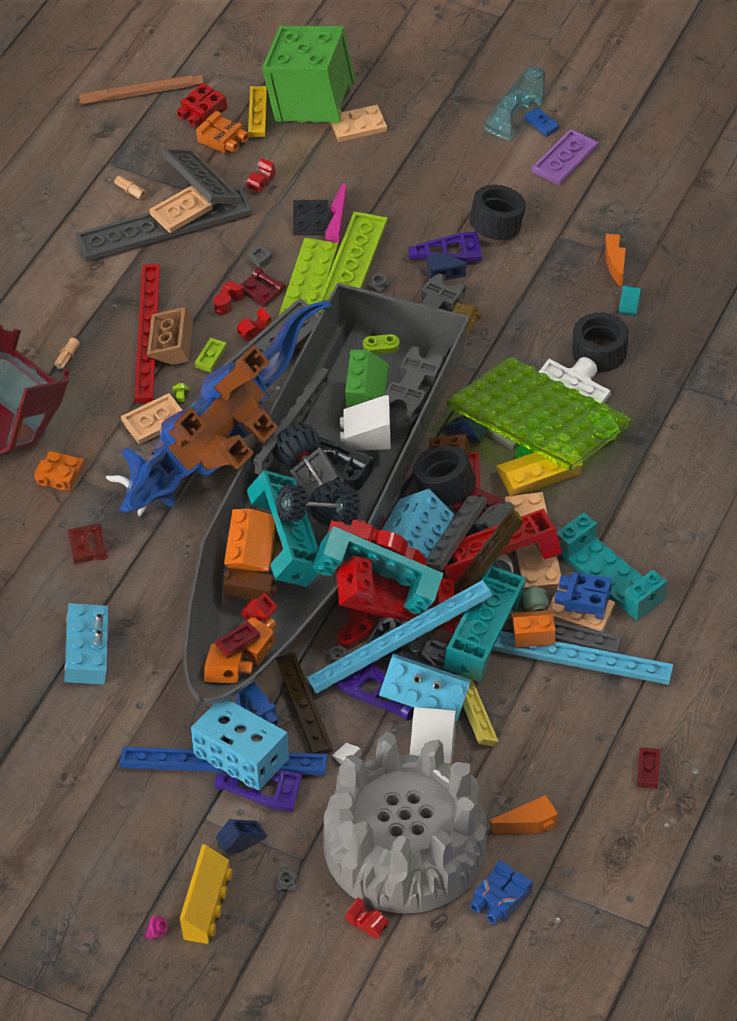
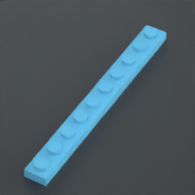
M482 580L310 675L307 679L315 693L325 690L334 683L345 679L352 673L361 670L363 667L379 660L381 657L397 650L399 647L415 640L444 622H448L462 612H466L471 607L484 602L492 596V593Z
M501 631L492 651L666 685L670 684L673 664L556 641L555 645L515 648L513 633Z

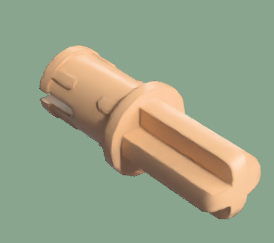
M117 176L115 179V184L125 189L127 194H131L139 200L144 199L146 196V190L137 186L134 181L129 182L121 176Z
M70 338L65 348L60 350V355L54 363L57 369H64L68 361L73 359L74 352L80 346V342L77 339Z

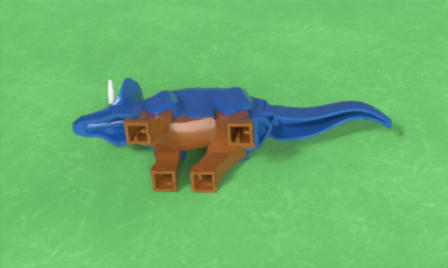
M328 300L308 305L291 315L263 354L260 353L255 345H252L237 359L236 365L230 362L208 374L202 381V396L186 411H179L161 423L160 439L151 452V456L144 460L129 448H125L121 452L130 468V480L120 475L106 476L107 480L119 482L127 487V494L120 506V512L130 513L138 510V515L141 517L147 508V504L155 500H160L168 507H172L176 504V499L172 492L178 487L182 478L193 471L208 476L226 464L238 469L254 454L242 438L253 434L260 443H264L279 428L261 405L267 398L265 388L280 377L291 361L299 330L306 319L314 313L330 307L331 305Z

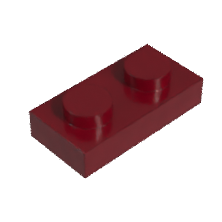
M247 621L216 640V647L229 658L260 639V632Z
M640 747L637 787L658 789L660 749Z

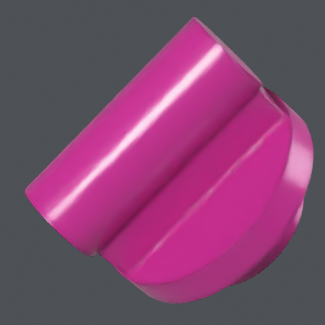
M152 916L145 937L153 939L154 937L160 938L165 936L167 933L166 920L162 916Z

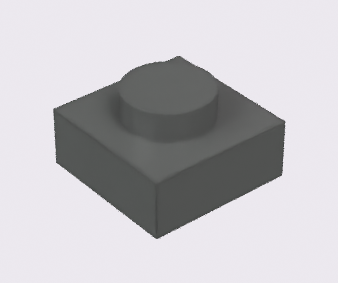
M261 245L247 254L248 259L259 267H262L273 258L272 253Z

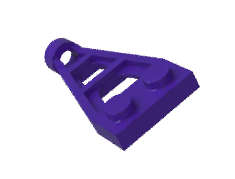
M476 231L457 233L416 244V246H409L410 260L426 259L427 255L438 254L429 252V248L441 246L442 253L465 261V263L482 261ZM460 243L462 252L450 253L446 247L450 244Z
M372 663L352 673L345 679L336 682V688L352 698L396 713L407 721L413 717L414 707L394 700L388 703L379 699L385 675ZM370 678L375 679L380 685L374 693L361 689Z
M278 770L269 780L278 783L274 796L265 795L255 788L251 791L240 788V780L236 777H231L227 772H217L215 789L227 790L271 809L293 813L302 773Z

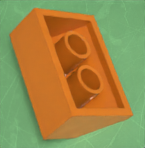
M254 509L232 510L224 562L228 568L251 572H270L276 534L273 515Z

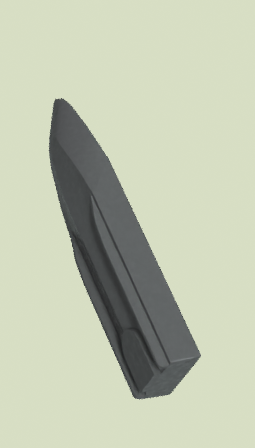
M337 283L328 299L331 306L323 309L268 414L278 427L281 420L285 419L288 415L289 409L296 404L297 398L302 396L305 387L310 385L315 373L318 374L323 367L329 369L328 385L300 423L311 426L322 438L338 444L341 442L340 432H344V429L340 428V417H344V409L349 408L346 407L345 390L351 350H363V340L366 337L393 334L400 340L398 351L376 354L389 364L386 390L391 381L401 383L403 378H400L399 366L413 346L421 348L420 356L424 359H430L438 353L445 356L444 365L434 386H425L423 390L426 391V403L419 417L412 424L405 422V412L397 410L390 414L391 449L356 450L375 458V466L363 487L356 491L359 494L357 497H360L358 504H361V507H358L360 514H357L358 519L356 521H365L368 525H372L377 530H380L464 354L469 317ZM256 438L250 448L254 454L240 467L202 539L188 606L183 652L186 682L193 697L199 702L205 701L207 704L224 702L252 683L338 597L337 570L331 576L319 573L307 587L275 580L276 584H278V593L276 596H273L272 600L278 607L270 618L276 622L277 626L273 629L275 644L258 666L253 663L252 674L240 673L236 683L204 682L205 663L211 643L216 644V640L246 622L241 615V611L250 601V599L226 596L224 592L225 572L228 571V567L224 562L232 510L254 509L272 515L270 509L251 505L247 489L259 476L255 473L253 461L256 454L262 451L264 443H260ZM276 457L266 469L269 472L294 478L290 472L293 468L284 466ZM333 465L337 473L341 477L340 481L344 482L342 476L344 466ZM306 506L308 507L306 513L319 549L330 526L318 523L312 517L309 506ZM343 559L342 562L339 564V566H338L336 569H338L341 565H343V564H344L345 562H347V561H345V560ZM270 570V572H257V573H263V574L273 575L272 570ZM242 656V661L251 662L250 660Z

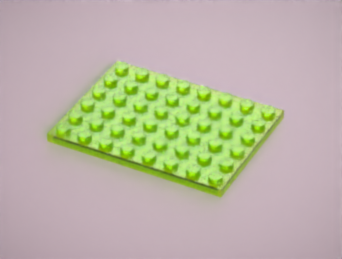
M508 357L450 397L446 404L447 407L570 471L629 427L633 419L607 404L596 401L591 396L579 393L577 389H570L564 386V383L561 381L550 379L547 374L539 373L532 366L526 365L512 357Z

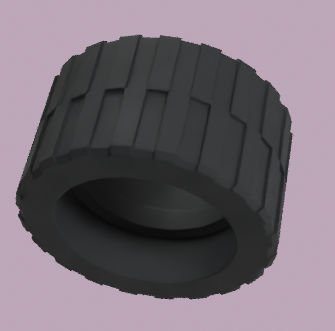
M496 184L481 187L474 195L469 217L470 225L476 232L487 238L495 240L510 239L516 236L521 229L526 202L519 192L510 187Z
M594 312L581 317L576 322L573 328L572 354L576 361L579 358L587 357L597 365L598 372L618 368L626 359L628 328L621 318L611 313ZM595 338H603L610 340L613 343L605 346H597L587 341Z
M447 445L433 448L420 456L413 467V475L419 492L430 489L446 506L453 505L468 497L476 484L467 453L456 446Z

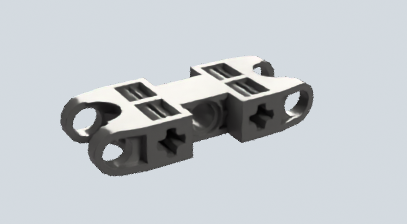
M438 273L421 290V304L455 312L465 296L467 285L461 282L454 286H445L446 276Z
M413 346L399 366L400 378H403L401 383L391 381L384 396L389 395V414L397 410L406 413L405 422L412 424L419 417L426 403V391L423 390L425 386H434L445 359L444 354L441 353L430 359H424L420 356L421 348Z

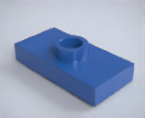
M538 107L525 114V120L546 137L559 130V124Z

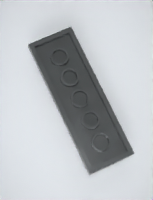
M163 149L162 155L209 203L240 204L241 197L194 150Z
M299 298L225 364L232 362L236 365L237 359L252 345H255L260 353L263 354L291 315L309 304ZM319 312L306 319L300 328L295 349L310 336L321 315Z

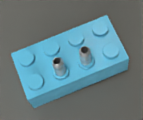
M68 603L64 682L105 684L107 672L108 606Z
M393 654L379 696L412 707L455 711V721L457 722L470 685V679Z

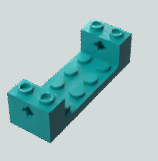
M263 470L247 489L251 505L271 510L283 546L281 553L270 564L275 580L307 587L319 574L317 570L312 568L319 549L307 513L300 521H286L280 519V515L277 513L279 509H276V505H278L276 498L279 499L277 494L280 492V488L286 484L297 485L295 478Z
M583 512L557 531L562 551L558 555L580 574L612 578L610 599L636 621L640 620L665 600L667 580L654 570H651L645 576L638 573L596 538L597 523L586 513Z
M334 526L322 540L312 567L318 573L331 576L343 559L348 561L353 556L371 560L372 571L379 573L382 577L396 580L403 586H410L404 608L409 609L411 613L422 614L434 602L443 573Z
M490 565L482 578L490 589L492 596L464 613L446 648L443 669L478 682L482 681L488 669L491 651L511 611L516 612L522 600L526 582L525 577Z

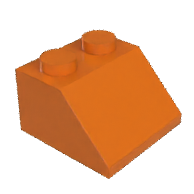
M551 610L511 613L515 648L555 645V624Z

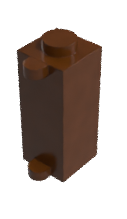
M228 568V571L225 572L223 585L226 596L251 600L253 598L259 599L265 592L273 599V596H276L278 593V584L275 582L274 575Z

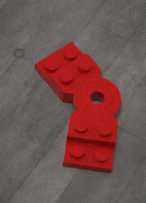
M353 520L351 526L341 521H331L328 532L333 526L426 565L427 558L418 549L409 547L408 542L394 532L377 530L362 520Z

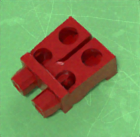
M202 82L186 98L180 100L181 107L177 110V116L182 120L188 116V122L195 127L199 123L202 124L204 121H207L215 111L224 112L228 109L226 96Z

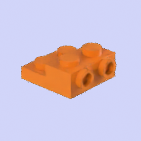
M49 451L45 460L40 461L34 473L36 484L72 491L85 464L84 459Z

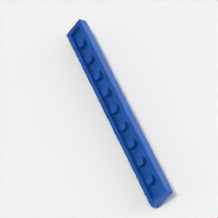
M122 748L121 768L225 772L220 768H215L208 761L198 758L194 754L193 749ZM289 753V760L279 770L302 773V775H326L327 754Z

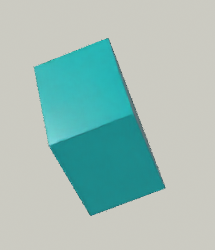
M623 286L619 314L637 315L643 288Z

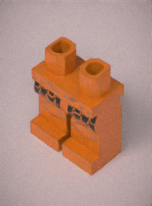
M215 111L207 121H204L196 129L199 143L219 151L221 150L223 154H226L228 151L235 153L239 148V141L246 143L249 139L248 132L243 130L241 123L223 118L218 111Z

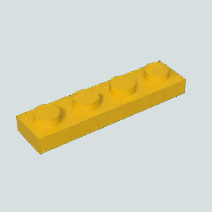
M250 86L249 137L266 136L267 86Z

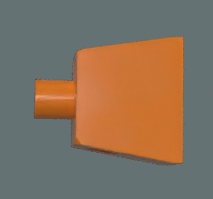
M256 618L247 620L260 632V639L242 649V656L257 666L275 644L273 629L277 624L272 618L263 623Z
M211 643L205 663L204 682L236 683L240 673L252 674L253 662L242 661V651L228 658L216 647V644Z

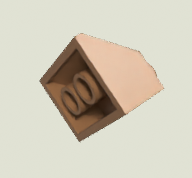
M186 307L152 314L147 350L148 357L171 365L189 362L194 321Z

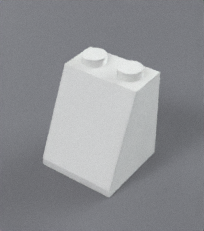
M389 395L344 409V417H340V428L344 429V432H340L341 443H344L346 447L353 450L391 449Z
M414 707L410 755L419 756L425 743L439 739L443 743L444 764H449L452 767L456 734L455 711Z

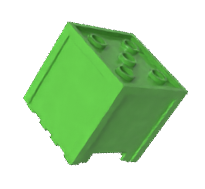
M279 26L262 67L275 122L297 121L298 123H306V121H312V123H340L342 100L347 87L351 90L352 85L356 81L344 26Z

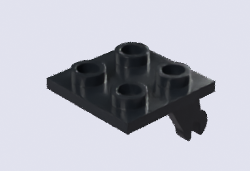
M293 200V235H325L328 228V200Z

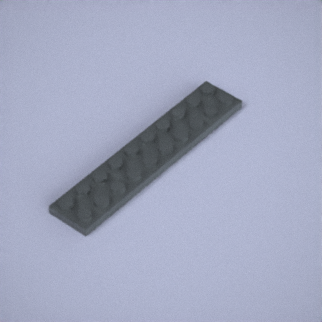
M238 187L233 190L241 197L240 204H212V210L172 233L167 231L149 212L75 234L85 260L90 261L252 215V209L242 188Z

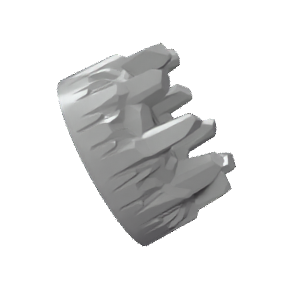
M386 732L377 740L376 758L374 760L371 759L363 764L362 760L355 755L345 757L337 774L335 794L330 796L324 815L323 850L330 873L346 893L355 899L357 897L361 898L365 905L381 911L399 914L419 913L442 907L455 900L474 883L479 875L487 850L486 813L481 807L479 785L477 780L470 774L469 763L456 762L452 767L449 764H444L443 743L439 739L425 743L419 756H400L395 736L392 733Z

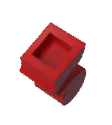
M260 158L258 163L259 173L252 172L247 180V188L259 193L264 190L266 184L269 185V182L276 175L274 163Z
M230 280L223 283L220 294L213 298L215 312L219 315L231 312L233 309L232 299L241 301L245 298L244 287Z
M263 307L257 311L256 321L245 318L238 324L237 332L245 341H251L272 323L271 317Z
M264 592L259 599H251L241 611V615L246 621L250 618H256L259 621L266 622L278 606Z
M357 897L346 913V921L352 926H358L361 931L364 930L373 938H379L383 930L389 925L388 920L379 911L367 912L364 901Z

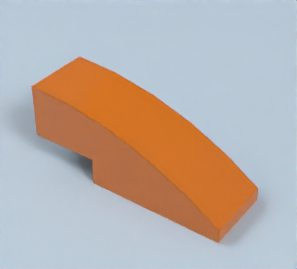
M606 234V263L613 279L619 286H622L626 248L619 247L620 235Z

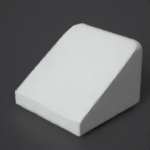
M345 743L332 755V758L342 764L346 756L355 755L360 758L361 749Z

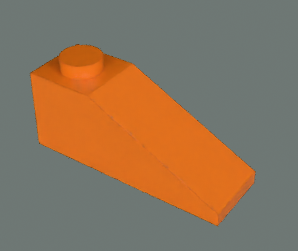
M544 795L491 819L490 832L492 834H533L550 831L558 824V813L547 796Z

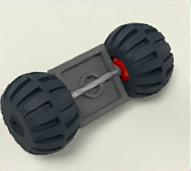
M295 423L280 431L274 448L275 456L281 464L288 468H293L290 472L298 485L303 486V489L306 490L305 494L308 495L307 499L309 502L331 503V499L333 501L332 492L335 489H352L347 483L340 481L341 477L321 448L318 433L311 426L305 423ZM309 506L312 517L318 523L330 526L332 507Z

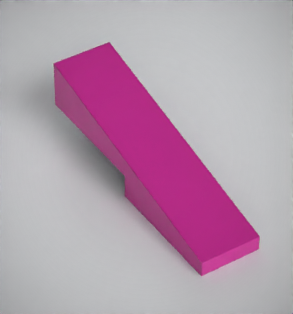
M343 183L331 205L332 220L325 232L326 241L338 242L339 246L347 200V187Z

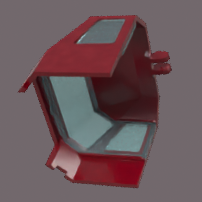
M0 325V454L37 444L40 436L62 403L70 369H65L62 380H54L16 349L21 330H5L3 325Z

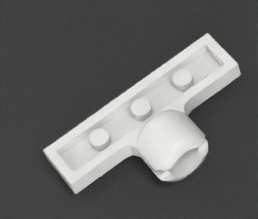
M587 357L579 358L572 368H566L548 359L539 371L540 377L600 408L611 395L609 389L591 380L597 373V365Z

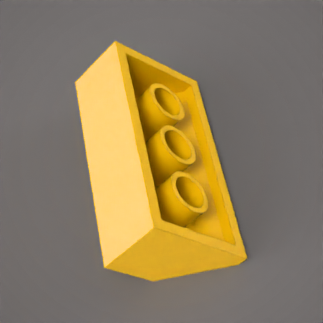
M562 442L497 465L496 469L509 496L527 494L578 476L581 473L583 463L575 448L566 442Z
M202 844L180 916L184 940L209 944L211 936L214 937L216 932L215 921L216 918H220L222 905L220 904L222 899L225 900L226 884L227 881H231L233 869L230 868L227 858Z

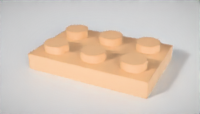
M378 104L342 112L340 123H331L338 142L387 132V125Z
M190 186L149 210L150 215L167 231L172 233L212 210L213 207L193 186Z
M168 393L122 415L121 421L140 445L160 435L161 423L177 412L182 411V409Z
M558 586L557 590L567 592L566 589H561ZM555 595L547 610H551L553 613L554 621L603 632L613 612L615 602L608 601L603 620L596 619L593 614L565 611L564 605L555 603Z

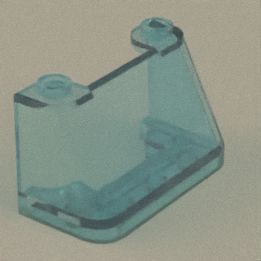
M530 67L525 70L485 119L484 128L486 131L509 141L512 140L515 136V131L512 130V115L521 105L529 108L531 103H537L540 106L544 102L545 70L537 67Z

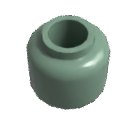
M532 585L523 592L521 599L526 612L548 609L549 600L544 588Z

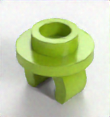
M178 383L172 387V392L176 394L177 403H185V394L190 393V388L184 383Z

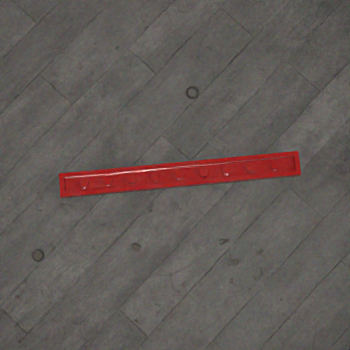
M142 264L135 403L154 401L156 359L148 357L147 350L152 314L158 313L160 264Z

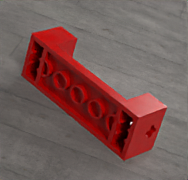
M544 508L521 516L524 521L521 528L515 532L509 544L503 548L498 556L530 546L533 543L544 560L562 553L556 528ZM499 525L464 537L441 571L443 578L453 580L454 585Z
M353 556L336 569L340 606L407 622L420 615L411 613L409 609L404 608L410 586H403L391 578L372 574L371 560ZM441 579L435 600L426 611L454 596L453 580ZM444 622L443 624H441V625H439V626H437V627H435V628L438 629V628H440L441 626H443L444 624H446L447 622Z

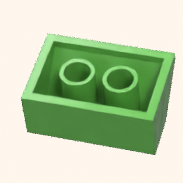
M351 350L345 390L346 407H352L382 397L386 392L389 364L369 350Z

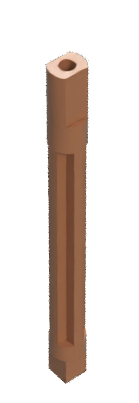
M187 75L80 93L79 100L80 105L193 87L195 84H201L203 78L202 75Z

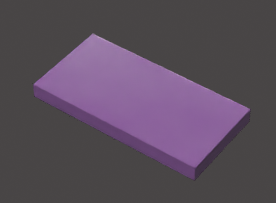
M570 129L532 167V172L560 186L599 147V142Z

